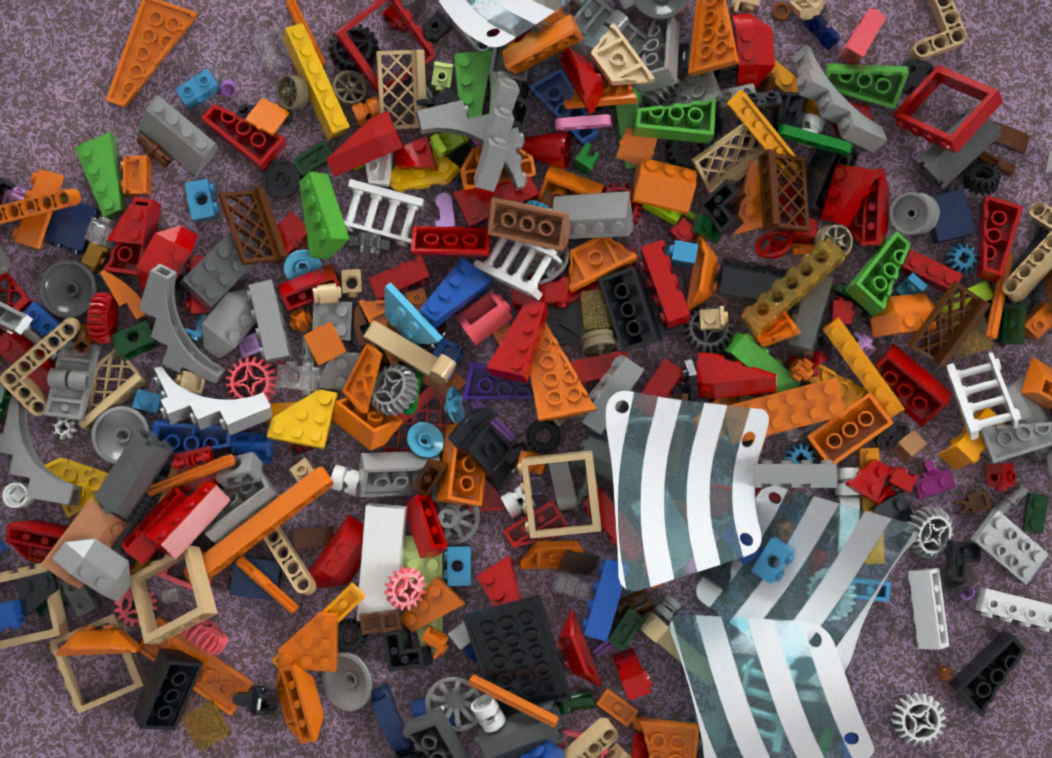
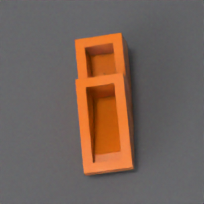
M105 270L100 272L119 306L128 304L136 319L147 315L139 310L142 298L134 289L117 276Z

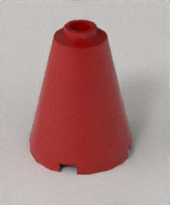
M570 131L524 137L525 143L522 144L523 147L521 149L533 156V160L561 169L569 167L571 160L569 150L570 146H572Z

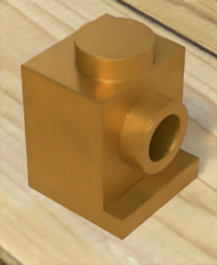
M90 241L81 262L86 264L92 272L97 273L98 270H101L107 264V255L111 253V250Z

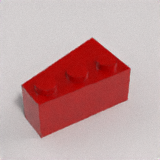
M420 254L411 261H405L397 267L369 278V282L377 300H385V286L390 282L401 294H405L411 291L410 287L414 285L421 287L428 284V279L431 276Z
M562 277L561 280H551L544 284H539L537 289L543 294L540 300L512 288V306L518 307V310H521L526 300L546 303L547 309L548 305H556V308H567V304H572L571 291L569 289L570 280L567 277Z
M553 500L534 510L536 530L569 527ZM528 515L503 530L513 548L559 537L530 538V533H526L525 529Z
M634 648L612 654L628 700L630 701L651 693L652 681L646 669H642Z

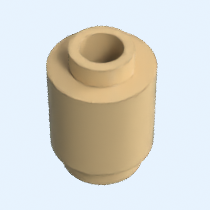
M336 283L317 285V288H312L314 302L320 303V305L336 303L338 298H342L340 286L336 287Z

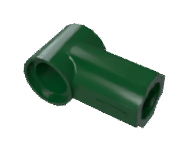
M592 690L571 692L572 699L555 703L561 715L571 714L577 710L594 708Z

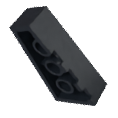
M1003 630L948 684L975 713L983 717L986 713L985 709L989 703L993 702L996 697L994 695L999 687L1004 685L1006 682L1005 678L1010 671H1013L1026 649L1014 635Z

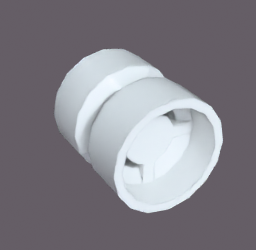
M804 113L800 129L819 134L823 131L826 120L815 114ZM801 144V145L806 146V147L815 148V147H812V146H808V145Z
M336 465L331 476L334 484L330 489L337 491L343 489L345 493L356 496L359 490V471L354 469L348 471L347 467Z
M837 468L838 488H835V495H860L845 485L848 480H852L857 476L856 473L860 468Z
M16 482L7 485L2 495L5 504L12 508L30 506L36 499L26 497L27 482Z
M521 486L515 488L514 493L508 492L501 496L512 519L522 513L523 502H526L525 494L521 493ZM522 497L523 501H521L520 503H518V501H517L516 499H519V498Z
M484 694L473 701L471 709L485 732L496 731L504 725L506 717L495 698Z

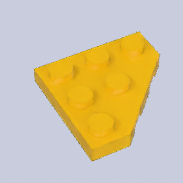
M433 149L438 170L432 171L430 168H422L421 170L410 168L406 170L395 166L391 171L389 186L396 192L402 193L413 188L418 190L429 188L430 185L435 184L446 185L458 174L460 168L445 156L439 158Z
M318 389L271 418L267 438L325 449L338 393Z
M60 457L45 465L63 480L82 486L78 506L61 504L68 518L78 514L89 499L97 502L94 499L95 494L109 474L108 472L64 457Z

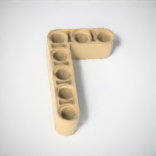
M928 0L940 33L918 41L909 53L912 60L919 62L958 48L966 40V31L953 0ZM938 1H942L945 7L940 6ZM945 18L950 19L952 24H948ZM952 35L958 38V42L953 40ZM934 42L940 43L941 48H937ZM917 48L923 51V55L917 52Z
M1042 202L1033 204L1029 213L1039 226L1050 233L1003 283V292L1013 302L1022 301L1052 269V208Z
M70 317L61 322L9 366L0 377L2 385L35 416H41L45 413L48 396L28 375L77 334L80 330V323L75 318ZM65 325H71L74 328V331L70 332L66 330ZM51 337L58 338L59 344L53 343ZM36 349L43 350L45 356L38 355ZM22 361L28 362L30 368H25L22 365ZM8 373L13 374L16 380L9 379ZM22 388H27L30 394L23 393ZM36 402H41L44 408L37 407Z
M376 321L371 323L363 336L366 341L443 386L446 385L455 370L456 362L443 354L437 358Z
M281 526L264 538L266 544L294 589L304 595L313 594L316 589L315 580ZM278 533V539L273 542V535ZM288 549V555L283 558L282 552ZM298 565V571L292 574L293 566ZM307 580L308 587L302 590V583Z
M651 612L640 626L641 630L682 663L672 638L670 627ZM676 633L685 667L712 689L715 686V681L709 661Z
M600 718L563 750L564 758H596L617 739L618 732L609 719Z

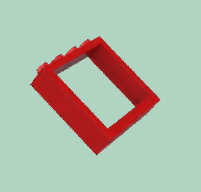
M376 0L334 32V35L377 94L378 77L346 32L386 1L389 2L420 49L424 50L425 65L436 57L432 43L425 40L421 27L414 24L410 11L404 9L401 5L402 0ZM404 69L395 77L397 78L404 71ZM406 72L400 81L404 82L410 75ZM390 79L384 85L389 88L395 79ZM397 82L390 91L395 89L400 84Z
M937 65L894 112L893 116L896 120V125L901 127V130H908L916 137L920 136L931 144L939 145L944 150L948 149L957 153L1003 101L998 89ZM940 84L982 101L951 135L911 117Z

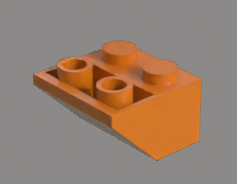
M1032 358L1021 394L1046 409H1052V368L1036 358Z

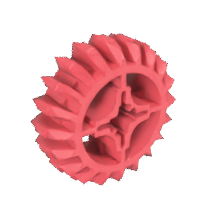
M246 356L245 362L241 358L238 359L239 366L233 363L232 366L235 370L228 369V373L232 375L231 377H225L226 380L230 381L225 387L232 388L227 392L228 395L235 394L232 400L247 398L240 393L238 387H246L250 396H255L258 393V386L266 383L262 393L270 401L271 398L268 396V393L275 395V391L271 390V387H278L277 384L272 383L278 377L271 376L276 371L274 369L268 370L271 364L266 363L264 365L265 359L262 358L258 362V357L256 356L252 358V362L249 356ZM252 366L260 368L265 377H257ZM246 368L245 377L237 381L241 371ZM251 376H252V379L258 380V381H255V383H252V387H251V385H249V384H245V383H247L248 381L251 380V378H250Z
M209 619L181 632L183 637L187 638L194 646L211 655L220 654L225 649L229 640L226 633Z

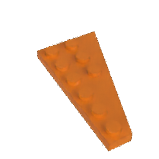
M696 0L688 74L697 76L739 64L726 0Z
M545 323L530 373L538 421L597 412V408L589 398L569 360L561 350L549 326Z
M640 717L649 758H696L699 724Z

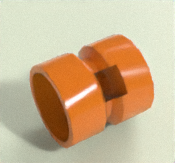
M376 96L366 99L364 104L359 102L351 106L360 128L370 118L380 114L379 102Z

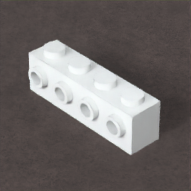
M923 568L908 571L918 649H943L948 647L949 640L939 568Z
M980 587L975 610L981 611L980 615L990 618L993 617V614L1000 616L999 620L1010 623L1012 619L1018 620L1019 625L1030 627L1031 624L1038 625L1037 629L1046 632L1052 629L1051 604Z

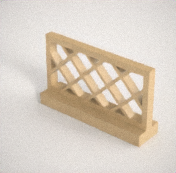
M424 50L376 51L379 113H384L385 107L387 111L397 118L394 122L396 129L419 128L416 112L427 108V106H417V100L426 99ZM403 54L411 55V63L407 67L398 61ZM381 55H389L394 60L388 68L382 64ZM395 63L404 69L397 78L389 71ZM406 72L412 77V82L408 87L400 81ZM387 73L395 79L389 88L383 84L382 80ZM397 82L405 89L399 97L390 91ZM388 92L396 99L390 107L384 104L383 99ZM407 92L413 96V102L408 107L400 100ZM398 102L406 108L399 117L392 111ZM408 111L414 116V124H406L401 120Z
M743 124L692 159L703 182L702 187L709 195L726 179L737 182L744 177L749 161L759 166L758 156L764 153L765 150L760 144L753 147L755 138L752 134L747 133V128ZM735 136H740L737 145L731 144ZM745 137H751L748 146H742ZM724 147L722 155H716L717 149ZM729 148H735L732 157H726ZM740 149L746 150V152H745V154H744L743 156H741L740 158H737L738 155H739ZM704 158H709L706 167H701L699 162ZM714 159H719L717 169L711 168ZM725 160L731 161L729 166L722 169ZM709 171L715 172L714 176L707 181Z
M116 348L96 365L90 400L87 405L89 406L88 414L85 415L84 421H79L78 423L82 429L89 432L92 431L95 421L104 411L121 406L136 393V389H141L149 382L130 360L123 361L121 359L120 365H112V358L118 353ZM101 367H107L106 378L97 377L98 369ZM111 368H120L119 378H110ZM124 368L131 369L134 372L129 379H123ZM97 380L105 381L104 391L95 390ZM110 381H118L117 389L114 392L108 391ZM95 393L103 394V400L99 404H94Z

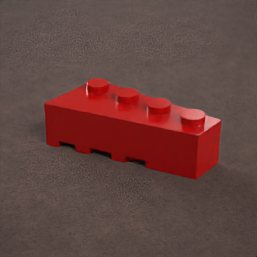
M134 197L131 205L151 207L146 246L117 243L110 253L111 258L109 263L105 265L104 270L114 274L139 277L136 265L154 233L157 232L162 204L153 199Z

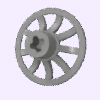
M567 246L562 251L557 250V256L564 254V261L557 263L551 260L541 277L543 280H540L537 285L551 281L564 270L569 259ZM525 248L518 256L515 263V273L518 271L523 262L522 259L527 255L529 249ZM535 255L533 258L535 263L531 262L529 265L531 268L527 269L522 277L524 282H528V279L525 278L528 274L536 272L544 256L540 255V258Z
M438 491L435 492L431 497L441 509L440 512H436L441 526L445 528L444 536L447 544L454 545L467 541L475 534L479 527V506H473V512H469V509L460 511L459 509L462 505L454 506L453 504H447L445 506L443 502H438ZM475 513L474 524L462 519V516ZM458 525L468 526L472 530L464 536ZM451 528L457 532L459 539H448Z
M460 677L443 678L434 683L429 689L425 700L426 712L428 713L442 708V710L447 709L445 715L448 719L452 712L455 714L456 727L452 726L455 732L468 730L478 722V719L468 712L466 706L471 708L473 702L468 701L466 698L470 697L474 692L478 698L481 696V693L478 689L468 684L469 681ZM455 682V687L448 690L444 683ZM460 683L469 686L471 689L465 692L460 688ZM440 686L445 695L437 696L432 693ZM430 699L444 703L431 709ZM461 711L464 714V716L469 721H471L463 726L461 725L460 721Z

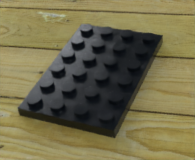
M540 594L463 614V620L483 679L536 706L551 700L554 703L572 699ZM495 699L504 716L521 712Z

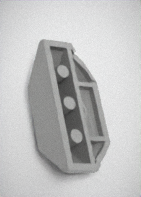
M250 288L226 292L202 321L203 347L217 358H221L235 349L257 322V320H253L251 309H254L253 301L249 302L247 290H250Z
M96 538L64 542L52 558L72 576L103 596L117 602L121 600L131 587L129 561Z

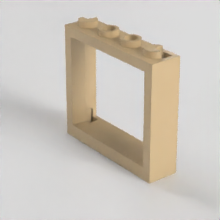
M593 450L524 457L521 459V463H518L519 475H523L524 482L520 483L521 493L525 494L526 502H523L524 514L528 515L525 529L526 533H530V538L601 531ZM585 459L592 524L536 530L528 465Z
M189 545L177 560L165 555V558L151 562L150 566L138 569L135 574L130 576L131 590L145 644H160L217 614L200 547ZM185 559L198 608L158 628L146 580Z
M40 563L35 564V569L31 570L29 566L18 568V573L12 574V570L1 572L0 583L49 570ZM60 585L59 589L47 599L53 628L0 640V649L69 633Z
M119 612L88 624L95 625L96 628L109 622L114 624L115 628L121 627L128 633L126 626L123 624V619H117L118 615H120ZM83 627L49 641L50 652L56 657L58 662L57 669L64 677L65 689L67 692H70L72 697L71 704L78 714L144 686L147 681L137 654L122 653L134 683L85 704L67 657L57 656V651L62 647L61 642L68 640L76 631L83 629Z

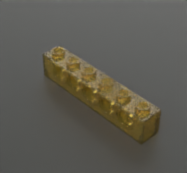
M829 237L825 241L821 240L814 247L815 250L810 254H805L796 267L792 266L786 272V276L782 280H776L771 286L772 289L767 293H762L752 307L749 305L744 309L741 316L742 322L758 338L845 260V252ZM822 257L825 258L826 261L823 263H818L816 259ZM808 270L811 272V275L803 276L801 273ZM791 283L797 285L795 289L787 288V286ZM777 296L783 298L781 302H774L772 299ZM762 309L768 311V313L764 316L758 314V312Z

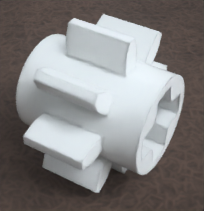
M58 418V422L53 424L56 430L53 434H60V439L62 440L66 438V435L72 439V434L79 431L75 429V425L78 422ZM63 425L68 427L67 431L63 429Z

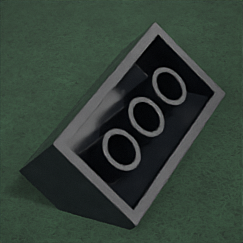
M823 134L829 137L846 141L845 139L841 138V136ZM852 147L850 155H841L819 148L816 149L806 172L808 211L810 214L821 218L836 164L855 166L860 153L854 147ZM796 197L794 203L801 208V201Z
M723 258L718 278L719 296L796 309L800 284L799 272L789 268L785 270L779 269L773 265H758L752 261L741 262L735 258Z
M633 266L598 279L622 352L663 340L639 267Z
M159 649L132 714L140 729L176 730L204 663L178 649Z

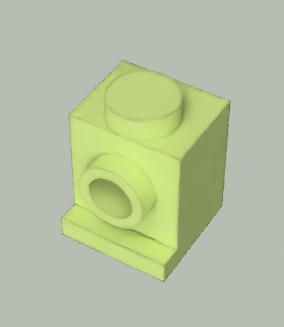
M434 62L431 86L436 92H440L444 88H451L454 74L453 64ZM439 75H445V76H446V77H445L444 79H442V80L438 78Z

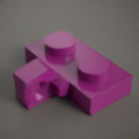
M932 460L922 462L925 472L921 473L922 478L917 479L914 484L919 500L956 487L950 469L939 471V468L934 467Z

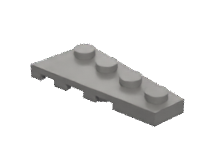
M1052 422L1018 424V428L1015 429L1013 425H996L981 428L979 431L991 464L1052 446Z

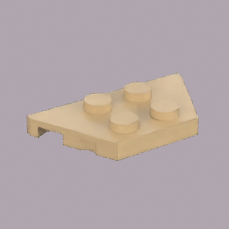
M612 23L608 32L602 36L599 44L591 51V59L611 86L653 83L655 77L615 23Z

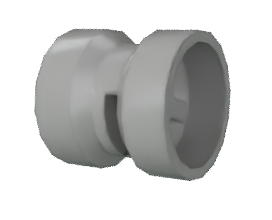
M666 593L663 601L658 603L655 609L670 620L673 617L674 611L679 610L682 605Z

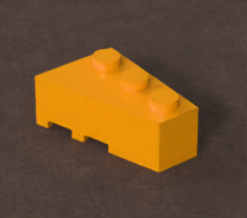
M990 408L979 410L974 415V419L983 420L998 415ZM1005 422L999 423V424H995V425H991V426L1003 425ZM964 426L956 439L953 437L950 441L951 446L946 450H941L937 455L953 470L970 463L975 464L981 458L979 454L986 450L980 432L978 439L971 440L966 426Z

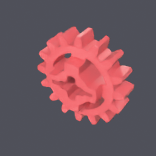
M400 567V572L394 570V576H388L390 582L384 584L388 587L384 593L388 595L386 600L393 607H397L400 610L404 608L410 610L411 604L416 607V601L423 600L420 595L426 594V591L422 590L426 583L422 581L424 576L420 575L418 570L407 567V569Z
M130 587V590L125 593L119 602H114L115 605H118L114 612L120 613L117 619L124 618V625L129 621L130 627H133L135 622L140 627L139 619L127 617L131 613L137 614L136 609L128 611L132 607L131 602L134 601ZM151 592L149 595L153 610H157V607L153 606L157 599L151 598L154 595V592ZM126 598V600L128 601L127 607L123 610L122 603L123 600Z

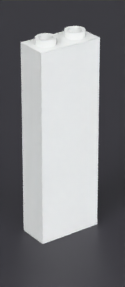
M371 502L366 505L359 589L366 597L358 604L356 621H360L359 614L398 609L390 605L391 603L386 600L388 595L384 591L388 587L384 584L390 582L388 576L393 577L394 570L400 572V567H403L408 506Z

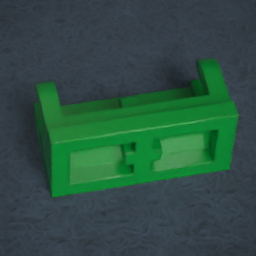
M587 142L576 157L574 167L590 178L596 166L599 152L597 151L593 157L589 156L590 152L588 151H590L591 144Z

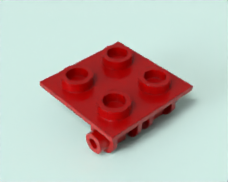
M291 211L277 225L287 252L285 259L295 251L307 250L309 248L306 226Z
M207 446L173 454L174 461L171 464L173 469H177L178 474L214 460L212 448ZM217 472L181 485L182 491L198 489L207 481L220 484L216 480Z

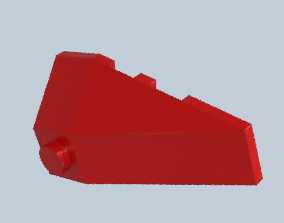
M5 332L0 337V354L11 365L34 346L23 334H9ZM36 349L38 355L45 356L43 351ZM48 358L28 375L47 396H49L50 386L47 382L48 372L51 368H55L51 358ZM22 361V365L25 368H30L28 362Z
M699 352L696 367L698 397L717 399L777 392V374L757 367L749 368L741 365L742 362L726 360L724 356L719 354Z

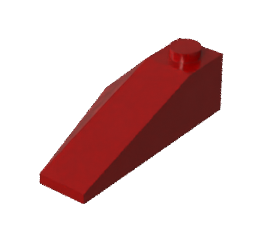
M389 111L370 118L326 159L334 177L404 147Z

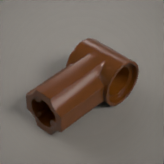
M80 324V330L73 339V350L78 354H85L91 348L92 340L87 332V324Z

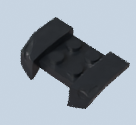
M485 407L477 408L463 418L447 438L459 451H465L487 474L485 479L497 491H500L515 472L521 451H527L524 441L511 446L490 423L499 415L498 413Z

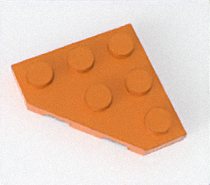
M318 612L307 624L299 629L278 649V668L295 664L303 670L336 672L338 669V613Z

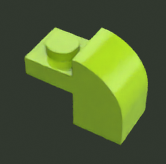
M445 132L434 134L430 137L431 141H429L439 158L452 153L469 142L465 136Z

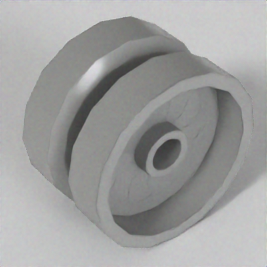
M907 192L899 195L893 201L889 217L894 228L903 234H924L936 226L939 220L940 209L937 201L932 196L926 193Z

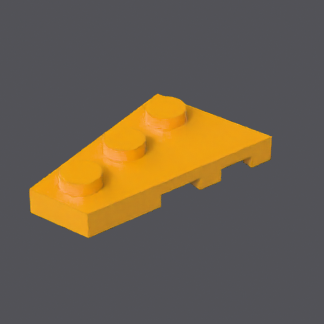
M823 365L816 367L819 373L818 376L810 377L806 381L808 384L835 377L844 410L858 401L867 392L865 387H860L853 383L854 381L841 377L835 371Z

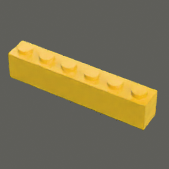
M300 23L285 28L281 38L298 75L304 77L308 84L309 100L327 140L346 134L350 126L304 24Z

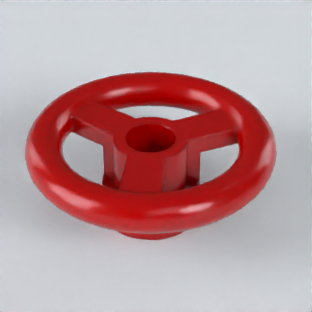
M770 231L758 239L755 251L762 258H780L791 248L793 240L786 231ZM773 236H783L787 241H778ZM768 239V246L761 250L762 243Z

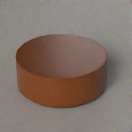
M783 1L775 3L771 10L772 17L780 22L788 19L791 13L790 6Z

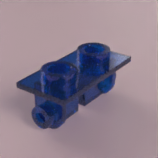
M821 13L803 23L828 51L841 40L840 35L832 27H826L828 22L821 16Z

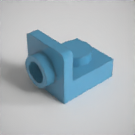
M912 273L904 278L895 291L899 295L918 294L928 285Z
M202 314L198 318L195 331L185 328V332L189 334L188 336L196 341H199L200 338L203 339L202 321L207 315Z
M136 389L132 407L157 414V411L162 408V396L153 392Z

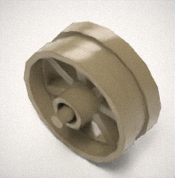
M349 70L340 72L331 85L340 106L352 108V105L362 102L367 92L364 78L360 74ZM346 77L347 83L345 84L340 78ZM350 78L356 80V82H355V83L351 82V81H350ZM336 82L340 84L343 88L336 89ZM359 84L362 91L355 89V87ZM341 92H342V94L344 95V97L341 98V97L338 95V93H341ZM353 93L359 94V95H362V96H361L360 99L356 100V98H355V96H354ZM350 96L352 101H347L346 98Z
M284 75L280 78L277 86V97L284 109H302L306 106L309 98V87L305 78L301 75Z
M828 224L823 226L816 234L815 247L820 256L824 258L841 259L852 248L853 238L851 232L843 225ZM831 228H833L832 236L828 233ZM837 229H839V230L841 231V234L838 235V236H837ZM832 249H834L835 256L829 255Z
M595 329L580 337L581 344L583 345L582 350L585 355L601 356L617 348L614 331L609 329Z

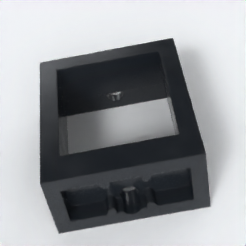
M779 91L746 93L756 107L772 106L770 124L777 132L783 106ZM739 119L737 121V127L742 124V122ZM745 137L743 142H749L751 137Z

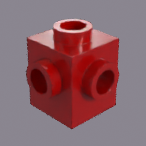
M1014 463L986 464L985 480L987 487H995V491H1007V487L1015 486L1016 473L1014 472Z

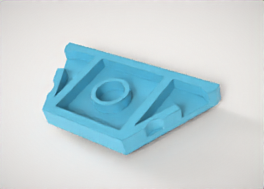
M391 282L385 286V318L390 325L401 333L402 337L415 345L437 343L443 338Z

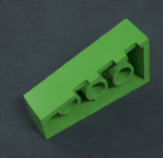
M493 50L455 53L458 97L460 100H463L464 106H468L470 117H467V119L482 116L484 113Z
M827 63L824 74L841 94L895 109L909 71L907 66Z
M637 88L633 89L638 100L637 103L613 105L615 119H618V123H616L617 134L621 140L626 127L634 128V117L637 108H640L639 104L642 103L641 93L637 92ZM622 160L624 169L635 168L638 166L636 164Z
M709 99V101L704 102L692 101V103L688 104L676 103L665 107L661 105L637 108L634 117L633 136L710 144L714 136L716 99Z
M110 132L74 147L101 213L109 221L122 216L127 209L125 194L121 190L122 173L120 171L117 140Z
M308 172L299 182L310 258L329 259L350 238L328 174Z
M898 231L884 239L882 245L876 249L845 289L872 316L885 310L886 301L891 295L892 286L898 278V271L900 266L903 265L911 245Z
M733 332L734 336L729 337L731 342L725 343L727 347L725 349L720 347V351L723 354L727 353L733 356L731 359L733 362L737 360L742 362L741 365L749 368L757 367L777 374V392L796 388L801 383L790 376L792 371L790 369L786 370L781 360L776 357L772 358L769 355L770 351L762 347V345L758 346L755 343L756 339L748 333Z

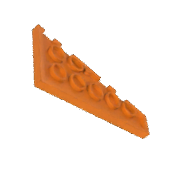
M142 0L106 101L126 108L199 14L161 0Z

